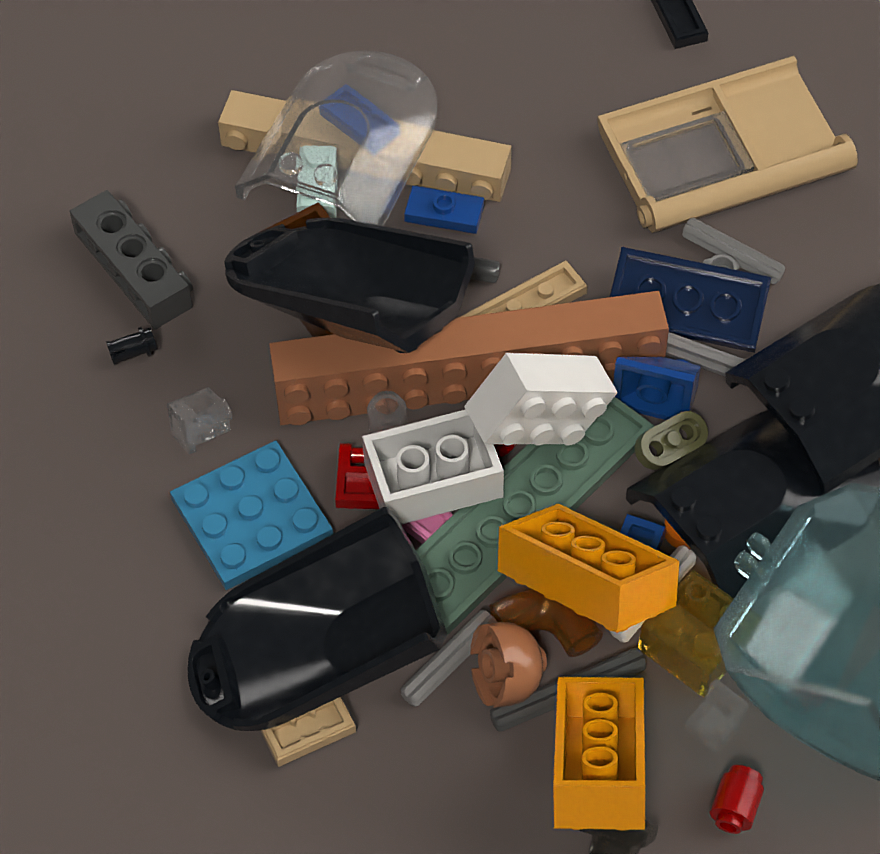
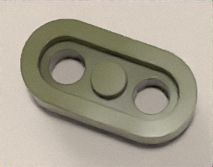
M684 411L647 430L637 438L635 443V454L638 461L648 469L658 470L704 445L707 440L708 428L706 422L699 414L692 411ZM680 429L686 432L687 440L682 438L679 432ZM649 445L656 449V456L650 452Z

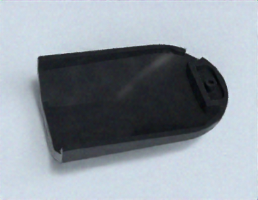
M314 218L306 220V227L288 229L285 228L284 224L250 236L229 252L224 264L227 282L235 291L246 297L340 337L394 349L398 353H410L415 351L420 344L432 335L440 332L444 326L458 316L475 266L472 244L469 242L348 219Z
M880 284L867 287L852 294L725 372L726 383L731 389L739 384L748 386L798 442L819 481V488L824 494L829 493L880 458Z
M767 410L747 419L696 450L628 487L626 500L630 505L642 500L652 503L704 563L721 602L720 610L725 616H728L858 532L872 517L880 498V464L876 460L829 493L824 494L820 490L819 481L798 442L774 415Z
M383 507L243 582L228 592L206 615V618L210 621L202 632L200 639L193 640L188 657V682L196 704L212 720L234 730L260 731L293 720L440 650L447 636V631L426 568L397 517L387 507Z

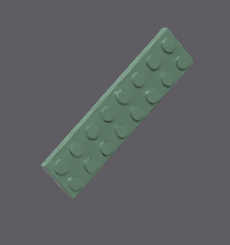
M614 397L607 405L606 411L595 419L579 442L573 445L527 444L503 467V498L459 509L416 550L426 568L447 635L508 577L497 571L499 526L558 503L575 511L635 452L637 438L653 428L654 425Z

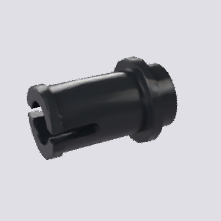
M139 327V332L112 341H106L113 364L116 365L121 361L147 353V356H151V351L157 350L151 328L143 330L142 327Z

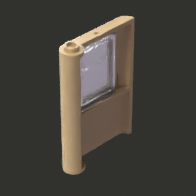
M795 56L597 116L601 137L637 206L640 224L643 228L648 227L652 233L685 223L690 218L698 219L854 169L858 162L856 148L852 139L847 134L834 136L798 72Z

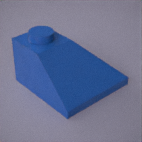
M617 357L613 385L618 392L615 397L638 414L668 420L681 412L691 411L698 388L701 366L691 364L683 359L674 360L665 357Z

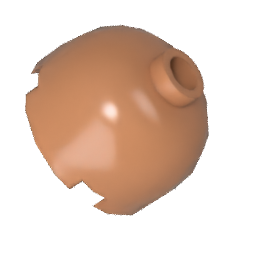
M510 622L479 625L473 633L470 655L478 654L479 668H472L471 671L476 691L482 702L486 706L494 705L493 708L511 706L524 702L534 694L547 667L545 651L542 647H539L534 636L524 627Z

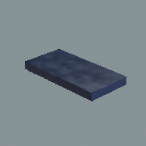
M621 247L610 297L659 291L670 333L691 340L755 353L771 277Z

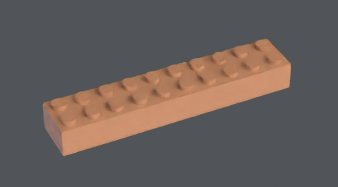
M653 291L455 318L444 326L440 332L432 335L420 344L415 351L410 353H398L394 349L346 339L336 334L269 343L280 426L288 424L303 425L310 421L325 419L341 420L348 416L368 413L378 415L390 410L420 409L427 405L441 403L457 404L464 400H470L505 353L597 356L611 382H613L617 357H665L669 327L660 292Z

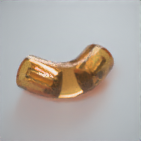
M531 588L507 595L489 605L491 615L494 616L497 622L515 623L528 631L545 630L553 634L569 657H576L588 652L603 637V633L595 621L586 616L576 614L572 609L555 600L545 598L543 594Z

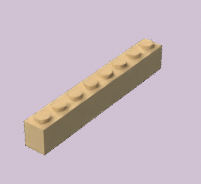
M231 90L218 121L221 145L234 150H245L269 157L299 161L300 149L333 148L337 149L338 171H349L368 175L372 178L403 182L411 186L418 185L437 190L484 197V200L501 202L511 171V145L392 122L397 126L398 135L371 156L320 117V107Z

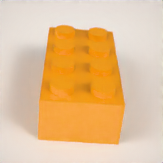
M559 503L499 526L498 572L514 579L518 584L526 585L543 594L547 599L559 602L572 609L576 614L592 619L609 631L617 633L625 631L633 625L649 618H654L658 614L676 607L679 560Z
M558 677L553 780L554 829L645 830L644 678Z

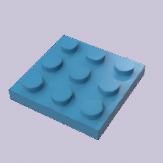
M276 440L170 491L171 500L225 590L266 571L333 534V528Z

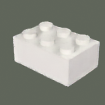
M505 353L464 407L484 444L573 445L585 436V431L597 417L606 411L607 405L618 392L597 356Z
M466 409L362 436L364 464L379 508L387 507L397 517L400 524L503 498L504 470L494 444H484Z

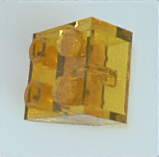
M692 570L678 585L676 607L662 612L654 618H649L642 624L638 648L642 653L704 698L729 671L759 624L760 617L695 570Z

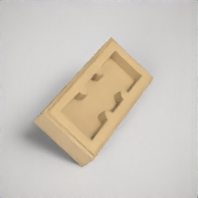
M339 697L284 724L261 730V733L277 766L280 767L356 733V726L344 702Z

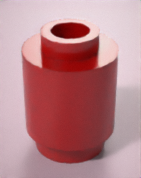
M733 765L730 767L729 772L723 774L710 810V816L716 821L715 824L719 829L727 833L739 834L741 831H747L752 828L764 792L762 785L763 777L758 771L743 765Z

